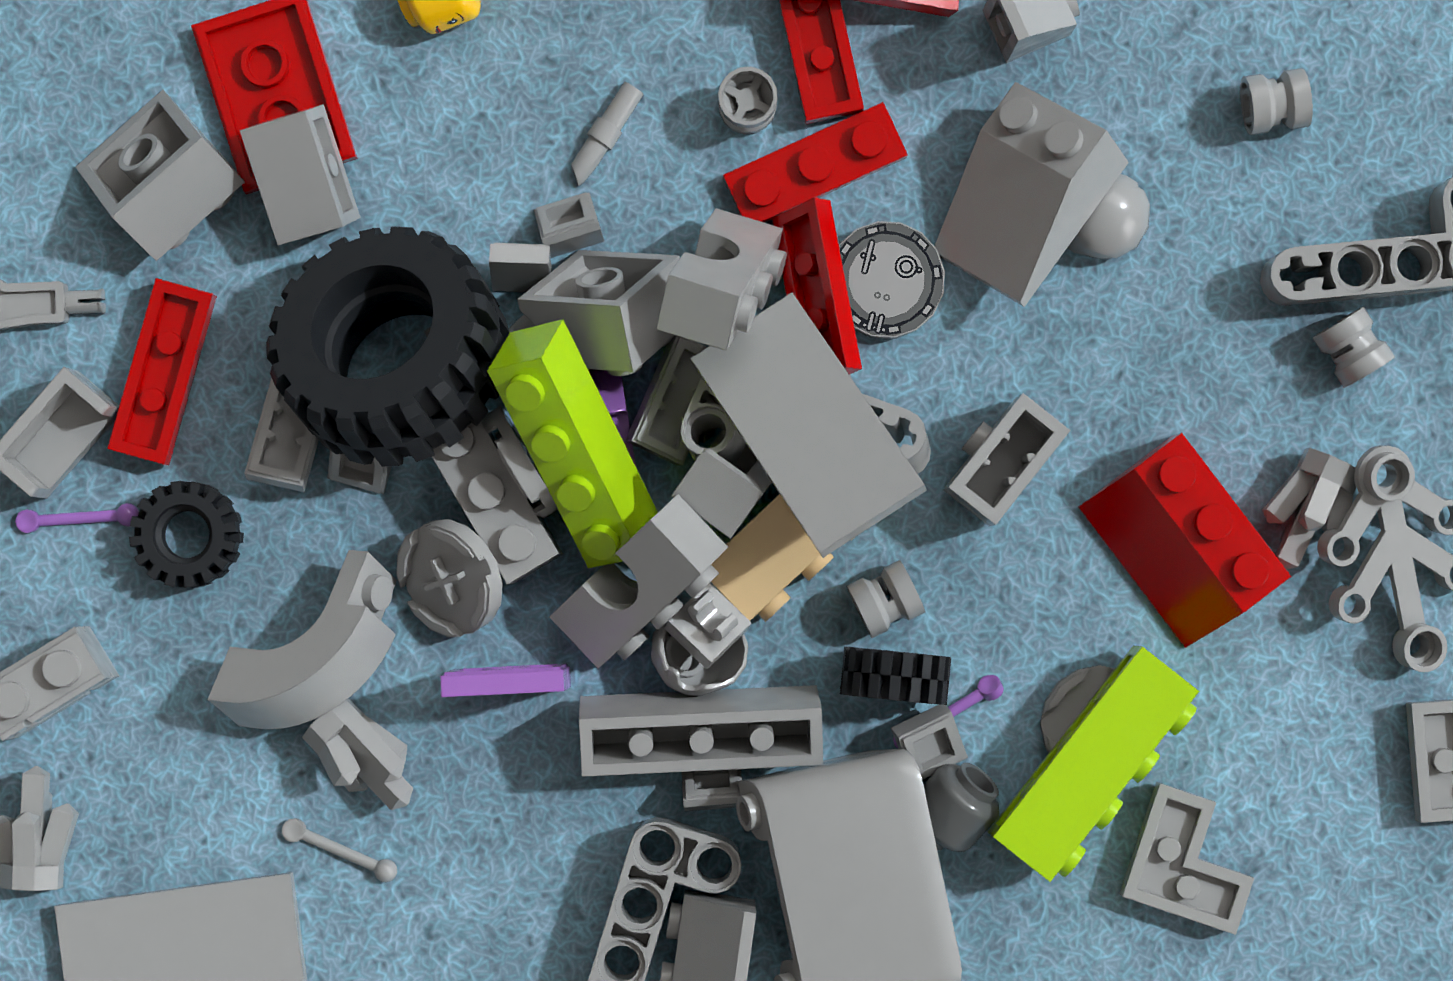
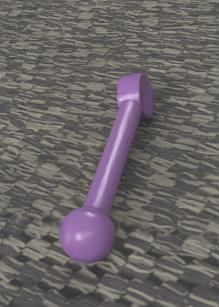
M130 503L122 504L117 510L38 515L37 512L26 509L18 513L15 523L17 528L24 533L35 532L40 526L116 521L123 526L129 527L132 516H138L139 511L135 505Z
M996 675L984 676L978 683V689L948 706V708L952 712L953 717L982 699L988 701L998 699L1003 693V685ZM893 738L894 745L898 748L895 738Z

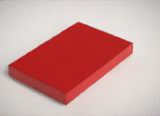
M269 0L191 25L237 172L245 182L242 184L245 194L259 191L240 130L262 122L324 104L343 164L358 159L308 0Z

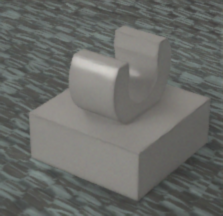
M709 583L667 621L664 629L708 669L747 632L752 623Z

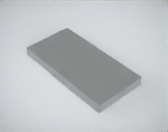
M790 293L756 315L749 332L739 331L727 351L708 346L690 358L822 558L927 491L919 475L793 293Z
M293 872L70 902L54 906L64 981H307Z

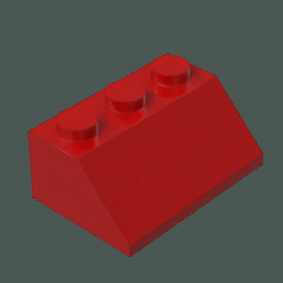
M1183 433L1170 436L1078 506L1184 648L1243 614L1292 577Z

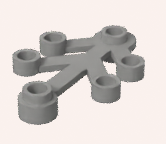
M1379 445L1367 450L1357 462L1354 481L1359 493L1339 528L1325 531L1318 541V554L1323 561L1340 567L1348 566L1357 559L1360 551L1358 541L1375 514L1378 513L1381 528L1378 537L1350 585L1340 586L1332 592L1329 598V610L1335 618L1351 624L1363 621L1370 612L1372 596L1387 570H1389L1400 629L1393 638L1394 656L1401 665L1418 672H1430L1443 663L1447 654V640L1441 630L1425 624L1413 559L1434 572L1435 580L1441 587L1453 590V582L1450 579V570L1453 567V554L1448 553L1406 525L1402 502L1423 514L1424 523L1429 530L1444 535H1453V500L1439 497L1416 482L1413 465L1403 451L1396 447ZM1381 465H1384L1387 473L1386 478L1378 485L1377 472ZM1447 506L1450 511V517L1448 522L1442 526L1439 522V514ZM1342 537L1345 544L1344 551L1340 556L1335 557L1333 545L1337 539ZM1354 595L1356 600L1355 607L1352 612L1346 614L1344 611L1345 600L1349 596ZM1417 635L1420 639V648L1416 653L1410 655L1411 642Z

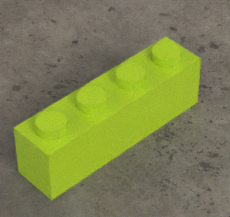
M561 319L510 332L487 372L587 567L593 568L622 562L623 560L616 552L651 520L658 511L564 320Z
M1133 645L987 832L1049 882L1053 880L1057 873L1062 877H1066L1084 856L1086 849L1080 844L1092 828L1096 826L1100 830L1104 829L1120 810L1123 801L1117 798V796L1128 782L1133 779L1139 783L1155 766L1160 754L1154 749L1169 731L1175 736L1191 720L1197 710V707L1191 702L1200 691L1143 646Z

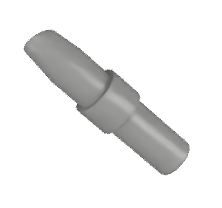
M627 82L622 84L602 117H597L587 133L589 137L571 164L578 187L596 169L608 149L612 150L622 134L621 129L644 95L640 90Z

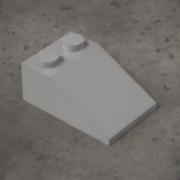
M1015 82L980 130L935 243V248L942 259L1025 307L1129 162L1107 130Z

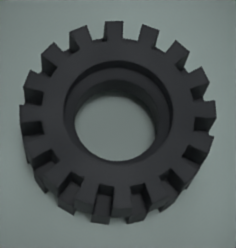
M193 481L170 482L171 485L159 486L151 491L153 495L148 499L143 498L137 505L141 510L138 516H132L130 526L135 527L134 536L129 537L130 547H136L138 555L134 558L138 565L144 566L148 570L146 574L153 580H160L164 582V585L171 587L193 588L206 586L213 583L212 581L226 575L230 571L228 569L232 562H236L240 555L238 548L239 544L243 543L244 533L240 532L239 523H242L239 512H235L232 507L234 503L227 496L218 492V489ZM186 511L195 512L200 515L207 523L209 529V540L206 547L200 554L191 558H183L173 553L168 547L165 536L170 520L177 514Z
M844 646L840 694L947 705L951 657Z

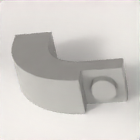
M348 550L329 600L322 614L312 627L293 642L275 649L256 650L229 647L207 700L238 726L256 729L293 727L312 721L333 710L351 697L370 678L382 662L396 634L381 620L385 609L391 602L397 580L368 551Z

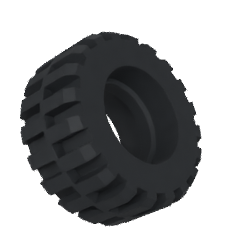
M393 226L390 229V233L383 234L380 228H372L359 231L360 238L348 241L346 237H343L329 244L331 251L318 259L314 254L302 265V269L305 271L297 281L291 278L281 293V297L285 302L282 307L275 306L269 323V328L275 335L269 336L266 342L267 359L272 364L270 375L274 385L284 397V401L311 434L315 435L321 444L334 454H345L349 461L368 465L372 464L375 457L382 467L400 466L403 464L404 457L412 456L416 462L435 456L434 448L444 443L450 448L464 438L461 432L470 423H473L476 427L489 412L485 406L488 399L496 400L499 397V393L487 370L510 333L506 318L499 309L500 305L476 267L473 266L468 256L459 247L447 244L442 236L430 231H421L418 236L413 227ZM407 315L433 317L430 331L424 343L414 356L402 366L378 377L367 379L347 377L350 361L357 347L377 327L392 319Z

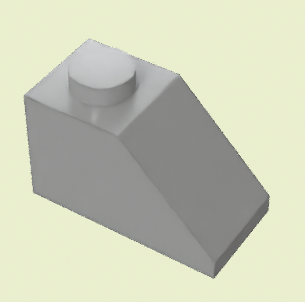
M987 0L983 8V13L1006 63L1070 36L1077 26L1074 17L1080 15L1077 0Z

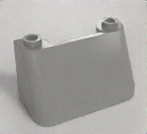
M905 749L867 750L824 760L823 765L799 766L738 781L741 795L738 796L736 801L738 818L745 831H751L761 841H768L792 953L791 959L782 961L780 974L775 976L774 981H961V960L919 767L909 751Z

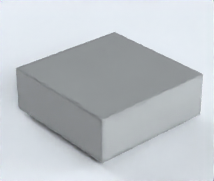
M516 243L490 244L489 267L492 291L527 292L552 272L550 246Z
M937 705L891 727L898 749H905L914 757L922 780L932 776L937 769L945 764H956L968 758L952 712L946 705Z

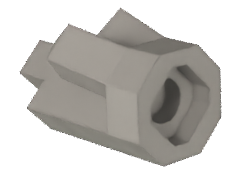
M1306 448L1294 472L1262 509L1268 523L1281 524L1290 516L1280 537L1281 543L1275 553L1285 569L1299 566L1315 531L1321 527L1324 532L1329 529L1339 528L1352 505L1353 494L1357 488L1354 481L1355 467L1330 454Z
M350 698L328 713L318 717L309 726L302 738L318 754L333 786H345L348 792L365 791L369 787L390 810L405 807L409 804L413 787L402 776L408 745L367 717Z
M34 766L22 774L20 815L16 819L4 815L0 816V888L43 891L58 890L63 887L64 862L79 813L68 803L52 809V794L49 792L50 773L39 766Z

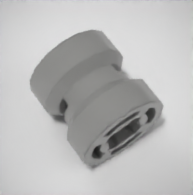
M751 66L740 67L730 72L722 81L718 92L719 114L730 129L744 135L755 134L765 129L773 120L777 109V88L772 78L763 70Z
M1304 69L1284 70L1277 79V82L1274 78L1267 79L1262 74L1242 77L1240 100L1244 126L1249 135L1268 133L1273 126L1279 125L1281 121L1290 129L1305 128L1311 125L1313 114L1312 93L1309 79Z
M1364 306L1340 319L1331 328L1327 327L1312 337L1321 353L1329 354L1336 364L1334 374L1343 388L1366 377L1395 358L1387 342L1377 340L1372 332L1373 320Z
M900 560L884 567L881 576L873 580L861 578L846 586L871 638L888 631L891 622L900 618L911 620L926 613L915 586ZM888 594H889V596H890V598H891V601H889V602H888V600H887V598H886V595H888Z

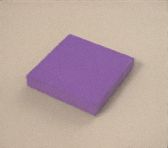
M567 663L453 669L444 672V675L440 676L441 697L559 692L571 687L570 666H567Z

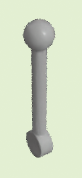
M289 819L282 827V835L287 841H306L373 871L376 878L381 882H390L397 875V866L392 860H375L306 829L305 823L300 819Z

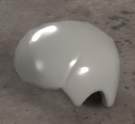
M1120 174L1067 248L1073 253L1096 259L1118 258L1137 248L1149 228L1150 203L1145 191L1139 188L1138 182L1126 175Z
M666 623L659 630L656 629L653 632L651 662L665 684L682 694L703 696L726 688L733 684L746 668L748 642L744 634L715 663L706 669L664 629Z

